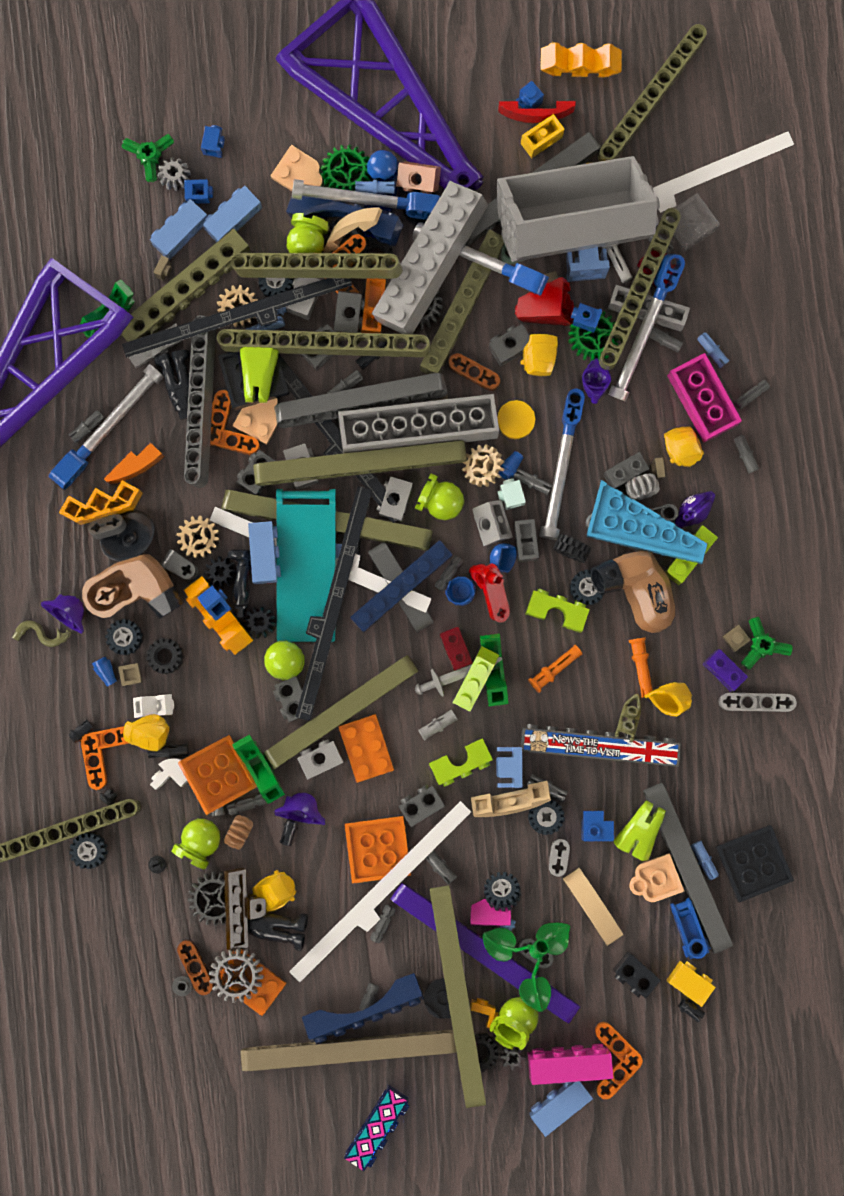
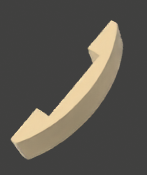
M366 208L352 212L342 218L332 229L325 245L324 253H330L338 248L343 236L355 228L359 227L366 231L376 225L382 210L380 208Z
M548 781L530 784L527 789L491 796L489 793L471 797L474 817H494L518 813L538 807L551 800Z
M580 868L563 878L607 946L623 935Z

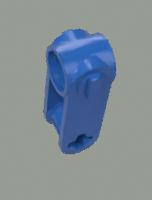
M686 898V901L675 905L673 903L670 904L684 944L682 948L685 957H689V959L703 958L709 953L711 948L707 938H704L690 898ZM697 942L700 943V951L693 953L692 945Z

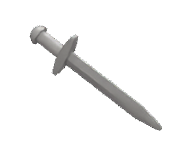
M498 657L495 664L500 662L502 660V657ZM472 664L440 677L434 669H431L433 680L421 685L418 683L415 686V692L422 695L425 691L437 688L439 694L444 696L442 686L465 678Z

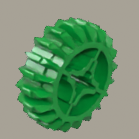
M341 144L339 151L334 147V154L328 152V158L323 159L325 165L321 166L323 171L321 176L325 179L324 184L329 185L328 188L355 191L356 181L371 182L369 178L371 176L367 172L369 157H364L365 152H359L357 146L354 150H351L350 144L347 146V149H344V146ZM348 158L357 161L359 164L349 162ZM342 160L339 166L332 169L336 162ZM345 164L347 166V169H349V178L347 177V173H345L344 170ZM362 172L360 177L352 182V178ZM335 177L337 179H344L346 183L337 181Z
M602 312L598 323L606 329L596 327L594 333L598 335L597 339L590 337L592 334L590 331L579 336L580 328L572 324L570 325V329L573 331H569L568 336L573 338L569 339L568 342L569 344H574L571 347L572 351L578 349L576 356H580L582 353L584 354L583 360H586L587 356L590 357V362L595 357L599 360L604 349H600V340L610 336L616 322H610L612 319L611 315L605 318L606 312ZM583 314V317H584V318H588L589 315L586 314V316H585V315ZM613 338L612 343L618 346L619 344L616 341H619V339ZM582 343H589L593 350L585 347Z

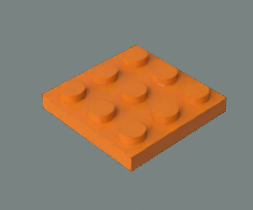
M230 735L178 762L206 815L257 788L249 770L232 745L234 742Z
M404 816L345 823L352 883L382 880L408 854Z

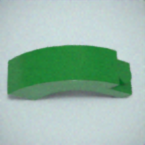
M122 279L115 282L108 298L127 312L135 302L132 299L134 293ZM101 305L96 310L83 316L80 324L103 319L109 309ZM99 328L93 329V330H89V331H84L83 333L85 334V336H86L87 338H89V337H91Z
M500 633L480 636L481 646L502 657ZM503 660L495 664L485 683L489 707L508 704Z
M250 735L232 744L249 770L260 794L267 804L285 795L269 762Z

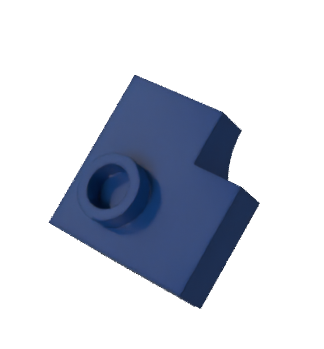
M583 811V819L581 820L583 841H614V821H604V811Z

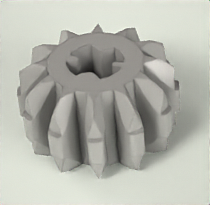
M171 157L169 163L164 160L165 166H159L161 172L157 174L158 178L161 179V185H166L167 190L173 187L177 191L178 186L185 188L183 182L184 180H189L188 176L191 175L190 170L187 169V163H182L180 158L175 162L173 157Z
M651 473L634 477L625 484L627 495L632 500L640 501L652 497V495L657 494L660 490L658 479Z

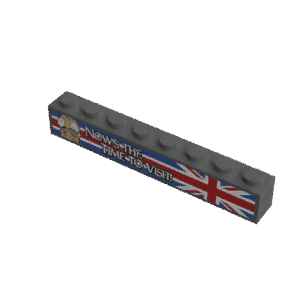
M527 724V728H522L520 747H522V752L679 767L681 743H676V739L664 738V741H656V737L644 736L643 740L636 739L637 735H635L634 741L631 743L629 742L631 735L625 734L624 738H617L615 733L605 732V736L597 735V731L586 730L585 734L577 733L578 729L566 728V732L558 731V727L546 726V730L538 729L539 725Z

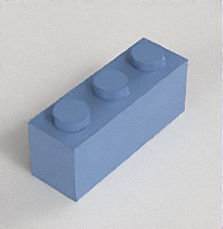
M246 186L241 189L238 188L232 194L231 199L221 203L214 214H210L205 218L203 227L218 242L232 229H235L237 232L262 209L261 202Z
M191 199L188 202L182 203L178 208V212L174 216H169L161 229L153 232L150 239L152 245L164 257L170 260L203 227L207 214Z
M272 521L248 523L252 581L254 584L278 582L277 577H281L280 565L276 566V558H279V547L275 546L274 538H278L277 526L273 527Z
M581 1081L562 1083L563 1086L560 1089H554L548 1093L545 1101L542 1103L537 1102L531 1107L530 1117L545 1137L593 1099Z

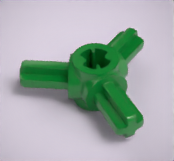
M166 134L155 143L151 141L139 144L126 138L123 140L122 148L136 154L137 159H140L141 164L145 167L146 181L155 182L157 181L156 165L162 156L161 153L175 142L169 134Z
M754 617L748 621L754 638H752L753 644L750 646L752 650L741 662L743 667L750 670L761 657L765 658L766 655L772 656L773 653L791 655L792 645L776 642L775 638L769 636V633L765 634L759 617ZM766 642L767 646L760 648L759 644Z

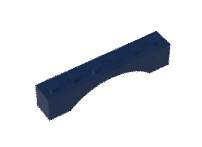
M302 196V200L292 199L291 197L286 212L291 219L295 213H304L303 217L310 219L313 216L322 219L329 217L344 218L348 214L364 208L358 204L348 205L343 201ZM381 213L377 224L368 230L378 242L396 246L403 224L396 214L388 213L387 215Z
M439 540L350 617L351 620L364 634L400 600L451 559L452 553Z
M412 973L395 980L385 996L365 1010L350 1014H335L318 1010L303 1016L302 1020L309 1040L312 1043L320 1044L327 1041V1037L332 1035L335 1037L341 1036L346 1033L347 1029L352 1027L353 1029L361 1028L367 1021L372 1020V1022L383 1019L385 1014L391 1013L393 1015L399 1013L405 1006H417L421 1004L424 996L416 975Z

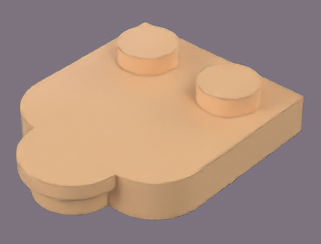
M293 145L289 147L271 174V179L292 191L294 179L304 180V184L322 186L323 182L322 176L319 174V163Z
M278 399L242 408L233 427L267 445L277 428L274 407L278 404Z
M670 853L639 864L635 870L636 876L630 881V890L635 895H643L649 902H656L684 892Z

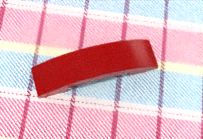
M499 101L498 112L516 121L541 123L553 114L558 120L572 114L575 110L576 101H556L555 109H518V101Z

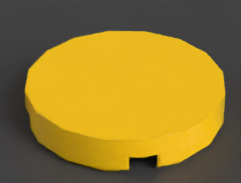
M518 400L509 401L504 404L497 416L499 430L503 435L511 439H521L529 435L534 428L536 420L532 408L525 402Z

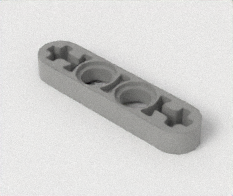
M725 693L720 696L718 701L719 706L726 711L789 712L794 710L797 704L795 697L790 694ZM727 696H729L730 700H737L736 696H739V708H736L737 704H730L727 707V704H723V700L727 699ZM747 696L753 700L750 708H746L742 703L743 699ZM765 697H769L772 700L770 708H765L762 705V700ZM787 697L788 701H791V705H788L787 709L786 705H777V701H785Z

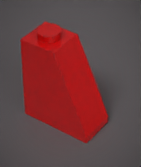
M559 277L546 284L541 296L533 292L518 298V304L515 306L517 318L526 323L570 326L574 321L571 318L574 302L568 294L571 290L570 283L565 278Z

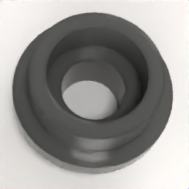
M179 976L174 980L172 988L178 996H186L191 992L193 984L189 977ZM179 983H184L186 988L181 990Z

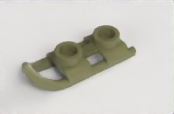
M639 694L633 695L625 702L615 733L617 738L620 732L631 735L629 740L631 743L634 741L641 715ZM634 699H636V701H637V708H636L635 706H629V707H628V705H629Z

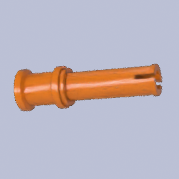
M646 637L628 640L632 646V659L635 661L641 698L653 691L647 662L649 653L646 652L645 647Z
M574 645L549 667L541 668L540 673L533 678L530 677L528 679L529 683L540 693L541 688L549 682L552 683L558 673L583 653Z

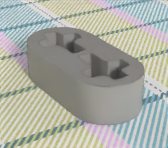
M556 839L551 845L548 869L556 877L564 875L567 870L570 847L564 839ZM563 842L562 844L566 849L561 851V856H558V850L555 849V845ZM557 859H560V865L563 866V869L555 873V869L552 866L557 864Z

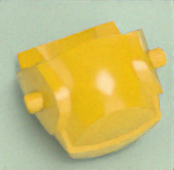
M548 334L530 335L529 342L523 350V360L520 361L524 365V371L527 374L535 376H550L552 374L558 348L556 336Z
M679 427L664 433L666 450L671 463H675L677 466L691 467L701 460L704 451L701 448L696 433L691 427Z
M669 683L645 695V698L649 697L661 712L670 716L677 717L691 707L692 703L691 692L685 683Z
M150 714L133 723L127 721L124 726L123 737L131 745H136L150 751H158L165 745L170 728L163 717L157 714Z
M275 870L274 874L260 880L252 888L253 894L266 900V913L275 911L283 907L287 902L295 900L294 880L286 875L285 872H279L278 870Z

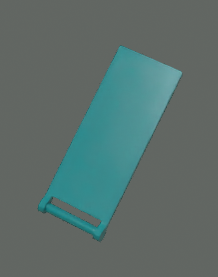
M277 489V546L279 547L277 565H280L281 577H277V641L316 642V638L306 634L310 616H323L336 568V489H329V491H283V489ZM283 499H329V505H283ZM335 631L333 634L332 642L335 641Z

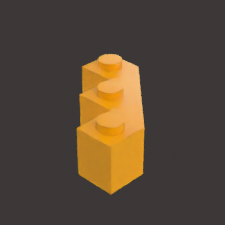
M550 43L549 46L541 48V71L552 76H561V73H572V77H588L589 73H598V77H609L621 72L622 50L613 44H604L603 47L593 49L585 43H579L575 47L567 49L559 43Z
M122 480L113 497L95 488L86 505L68 496L59 513L83 525L113 514L134 510L143 492Z
M201 576L184 590L188 596L186 601L192 608L196 606L205 618L202 621L208 629L213 628L222 639L220 641L222 647L226 651L230 649L236 655L250 644L253 639L230 610L217 621L207 612L197 597L211 586Z

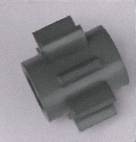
M504 1047L505 1054L500 1055L501 1059H506L503 1066L509 1065L512 1071L516 1066L522 1068L520 1062L526 1059L525 1056L520 1055L523 1049L520 1050L519 1048L517 1050L514 1047L512 1050ZM509 1054H512L513 1056L516 1054L517 1059L515 1061L513 1059L509 1061Z

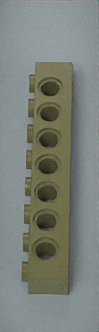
M232 229L132 312L131 315L134 318L122 332V337L129 342L157 333L161 329L160 326L165 322L172 321L179 310H185L190 305V301L195 297L199 298L202 296L208 286L215 285L220 280V276L232 271L231 258L237 253H249V245L235 229ZM228 250L233 251V255L230 257L224 256V253ZM214 262L219 264L216 269L209 268ZM197 275L204 276L203 280L199 282L195 281V277ZM183 287H188L189 291L187 293H180ZM169 299H173V300H174V304H173V305H171V306H166V305H165V303H166L167 300H169ZM153 312H160L157 318H150ZM138 324H145L144 329L141 331H137L136 326Z
M489 230L478 251L498 259L504 246L502 236ZM472 262L430 345V353L424 357L420 365L421 372L426 374L441 373L492 272L491 269Z

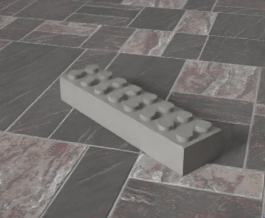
M449 181L401 263L402 274L390 281L371 313L380 324L401 334H413L488 207L482 194Z
M494 394L338 412L343 454L452 441L472 442L497 439L499 434Z

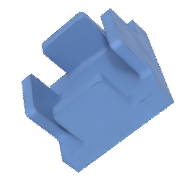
M598 247L579 250V257L575 258V263L572 261V252L567 253L566 275L568 282L606 278L610 268L606 248H603L600 253L601 261L599 260Z
M497 747V751L512 752L511 757L496 758V776L499 778H512V783H497V787L522 788V747Z

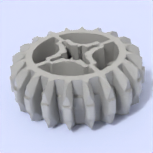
M240 948L236 949V953L228 950L229 955L222 951L223 959L217 956L215 958L217 963L211 964V967L215 970L210 971L209 975L215 976V978L210 979V983L217 984L212 989L213 991H216L218 988L221 990L217 995L218 997H221L223 993L226 994L225 1001H228L231 996L232 1003L236 1002L237 997H239L240 1002H244V995L247 999H251L250 991L253 994L258 992L254 986H262V983L257 981V979L261 980L264 978V975L258 974V972L263 970V967H256L260 963V959L253 961L254 953L248 957V949H245L243 954H241ZM231 959L244 961L240 966H233L227 963ZM248 965L252 971L251 983L245 976V969ZM222 967L228 974V980L225 984L221 979ZM243 968L239 975L241 979L237 977V979L230 982L234 975L232 971L236 972ZM233 984L246 987V989L241 991H234L229 988Z

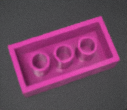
M705 353L671 370L667 375L703 443L738 426L742 422Z
M603 1044L591 1045L592 1048L575 1045L572 1046V1049L565 1050L564 1047H553L552 1051H544L543 1048L532 1049V1052H527L529 1078L532 1085L613 1079L611 1053Z

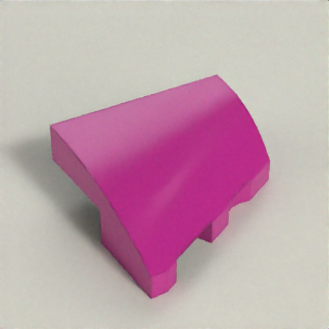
M486 899L471 906L470 924L471 926H511V910H508V907H506L505 911H501V908L497 911L494 907L491 908Z

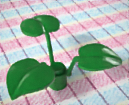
M564 923L545 924L536 933L537 941L532 945L528 944L520 948H514L516 938L508 929L496 928L484 932V946L494 959L502 962L509 961L512 958V952L529 950L530 955L537 959L532 979L522 981L519 987V994L525 1004L538 1012H543L550 1002L551 987L546 978H536V973L540 963L543 961L542 957L547 953L560 955L567 949L570 925Z

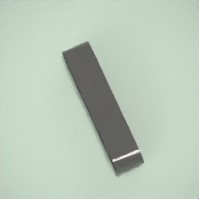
M385 542L368 551L384 579L392 582L403 572ZM403 600L398 602L417 633L434 623L427 611L425 613L413 608Z

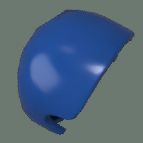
M385 150L373 153L367 163V172L373 179L381 178L386 180L394 176L398 168L396 157L391 152Z
M507 543L496 545L490 554V564H495L500 572H510L516 561V547Z
M460 576L449 581L445 590L448 600L457 606L469 604L474 599L476 593L473 581L467 577Z

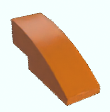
M367 278L361 333H381L382 324L371 313L385 291L386 279Z
M150 443L138 456L131 451L104 480L111 485L120 483L122 480L132 479L156 465L164 458V455Z

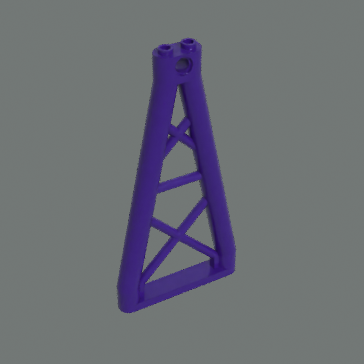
M340 0L276 56V61L294 80L408 162L441 167L439 185L444 190L449 181L461 185L459 183L460 180H467L468 184L461 186L471 190H477L484 183V176L467 158L374 0ZM350 10L355 14L353 60L305 58L301 52ZM363 18L389 62L360 61ZM309 66L352 68L350 96ZM359 70L395 71L404 89L374 114L357 102ZM409 95L420 113L418 132L397 131L381 118ZM426 125L431 133H426ZM411 140H418V145ZM425 141L437 142L453 171L425 151Z
M50 258L36 277L0 348V391L9 373L33 390L16 407L0 410V418H3L0 421V447L109 347L134 318L126 310L53 258ZM65 278L109 309L103 319L61 329L58 287ZM51 293L53 331L29 336ZM99 328L63 362L61 337ZM53 339L55 370L40 384H37L16 368L14 364L24 345Z

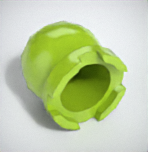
M304 213L293 214L291 224L294 228L290 230L287 236V249L289 253H322L324 249L323 235L328 234L329 230L328 222L317 216H313L312 219L303 217Z
M431 473L429 479L432 481L428 480L417 501L421 504L417 503L415 509L422 512L423 508H427L429 513L436 519L451 520L458 516L463 509V494L453 483H438L436 481L438 476Z
M278 641L266 650L264 665L270 675L284 681L297 677L302 672L305 665V657L296 644L289 641Z
M197 818L183 828L181 834L182 843H175L171 852L181 859L183 856L188 857L192 860L190 864L204 870L209 865L206 857L212 855L219 847L220 831L212 821Z
M521 997L511 998L501 1007L499 1016L492 1021L490 1032L493 1031L495 1033V1040L502 1046L512 1050L514 1047H519L522 1050L529 1041V1035L537 1027L538 1012L525 1004Z

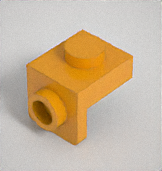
M477 998V1001L472 999L470 1010L488 1015L486 1027L490 1028L492 1021L498 1016V1012H495V1006L488 1004L489 1001L482 998Z

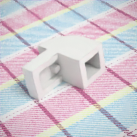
M172 694L133 698L134 718L145 717L150 714H157L159 716L173 714L174 701Z
M167 759L158 764L164 771L159 770L151 778L153 782L150 785L155 790H158L171 777L180 787H183L188 781L178 765V762L182 759Z

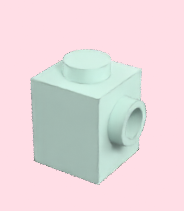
M508 479L503 481V485H500V491H497L499 500L504 502L505 509L509 510L525 505L526 501L520 480Z

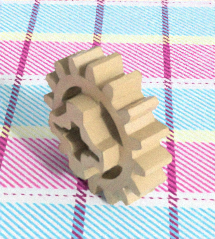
M233 285L231 291L225 289V296L219 295L222 301L217 302V305L221 307L217 311L220 313L226 311V309L235 308L238 306L239 301L241 306L248 304L249 302L244 301V296L250 302L257 301L258 299H254L256 297L254 292L249 294L250 289L248 287L243 290L242 285H239V288L235 289ZM251 318L233 323V325L237 328L238 324H241L244 328L245 322L252 324Z
M485 444L484 448L478 445L477 450L471 448L472 454H466L468 460L463 462L466 467L462 471L467 473L464 477L478 487H482V485L489 487V482L495 484L494 478H501L498 473L499 471H504V468L500 467L504 460L499 459L502 454Z
M192 516L191 522L184 520L185 527L179 526L182 532L177 533V536L181 538L177 543L183 544L181 551L187 550V556L194 553L193 555L196 559L199 554L205 558L206 552L212 554L211 548L217 549L214 543L220 541L218 537H215L219 531L213 530L216 526L214 523L209 525L210 519L206 518L203 521L202 516H199L198 520H196ZM194 525H199L198 528L190 529ZM207 529L211 533V540L207 538ZM195 534H196V535H199V534H200V535L202 536V539H201V540L198 539V540L196 541V539L194 538V535H195ZM186 535L190 539L189 546L186 543ZM202 545H205V546H206V547L203 548V549L196 550V549H198L199 546H202Z

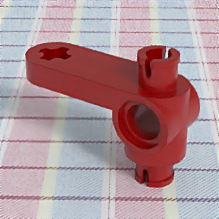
M493 563L489 565H473L469 573H472L470 574L472 579L483 589L490 618L499 623L506 621L509 617L510 609L503 585V575H501L498 567ZM499 609H502V611L500 612V616H498L497 613H499Z

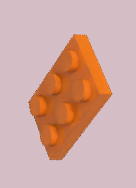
M376 714L339 726L357 783L394 771Z
M231 959L228 961V964L240 966L244 961ZM259 963L256 967H263V970L258 972V974L264 975V978L261 980L257 979V981L261 982L262 986H254L258 992L253 994L250 991L251 999H247L244 995V1003L263 1016L286 985V982ZM248 965L245 969V976L251 983L252 971ZM223 968L221 971V979L222 982L225 984L228 980V974L225 972V969ZM243 968L236 972L232 971L234 975L230 982L237 979V977L241 979L239 975ZM233 984L229 989L241 991L246 989V987Z

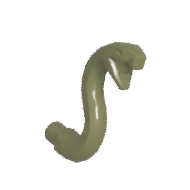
M29 620L18 625L12 638L19 641L22 635L32 628L36 631L38 639L43 645L56 647L70 638L71 631L66 629L65 633H61L59 628H57V637L49 639L39 623Z

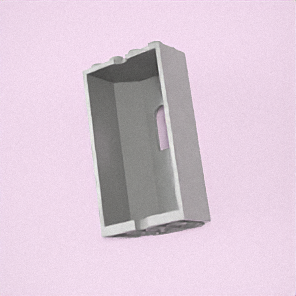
M634 156L497 179V209L502 227L501 234L512 262L648 239L655 234L656 226L659 222L657 209L660 208L659 198L654 195L652 185H649L646 174H643L641 165L637 163Z

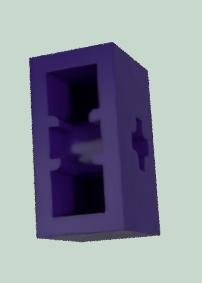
M720 649L715 650L702 664L730 692L735 691L748 678Z

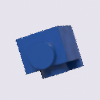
M530 81L520 89L519 98L516 101H518V105L522 109H536L543 103L544 94L533 81Z
M216 125L211 127L205 126L201 144L203 155L222 158L221 148L224 146L225 137L222 135L221 127Z
M208 179L184 180L186 202L191 199L195 204L210 203V198H213V186H209ZM203 192V195H197V193Z
M580 303L579 307H574L571 318L574 319L572 325L594 333L602 310ZM583 313L588 314L589 317L584 318Z

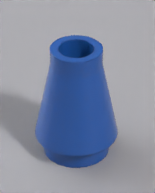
M514 451L500 465V467L504 468V471H499L498 474L505 480L513 478L523 460V456L519 452Z
M105 656L92 663L93 670L106 686L117 682L110 659L108 660Z

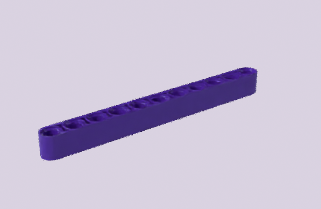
M401 882L390 899L436 931L432 902ZM455 919L461 950L517 989H519L522 981L532 979V972L511 958L509 961L502 962L490 956L484 946L483 938ZM550 985L551 998L546 1009L570 1024L580 1006Z

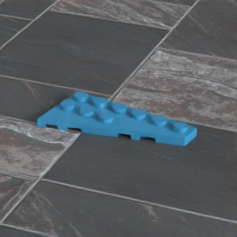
M601 480L587 537L703 564L707 543L689 532H685L675 526L674 523L667 521L651 509L634 499L632 500L621 491L612 488Z

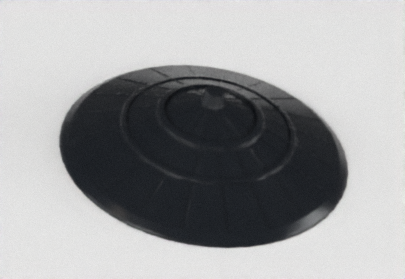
M132 510L119 514L126 521L125 530L119 534L100 539L101 550L108 558L124 561L139 556L148 548L153 540L155 527L151 517L142 511Z

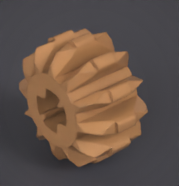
M237 815L224 838V843L233 849L240 850L253 827V822L245 816Z

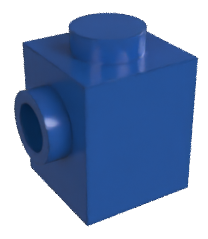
M213 585L197 597L215 621L231 610V607L225 601L228 597L221 589L217 591Z

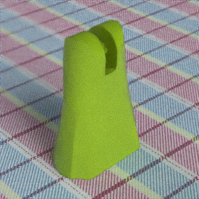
M243 347L240 349L245 402L254 403L255 387H259V403H267L279 354L277 349L265 347Z
M647 800L613 841L617 848L626 853H629L633 848L632 855L641 861L649 860L666 810L658 807L653 816H650L653 803Z

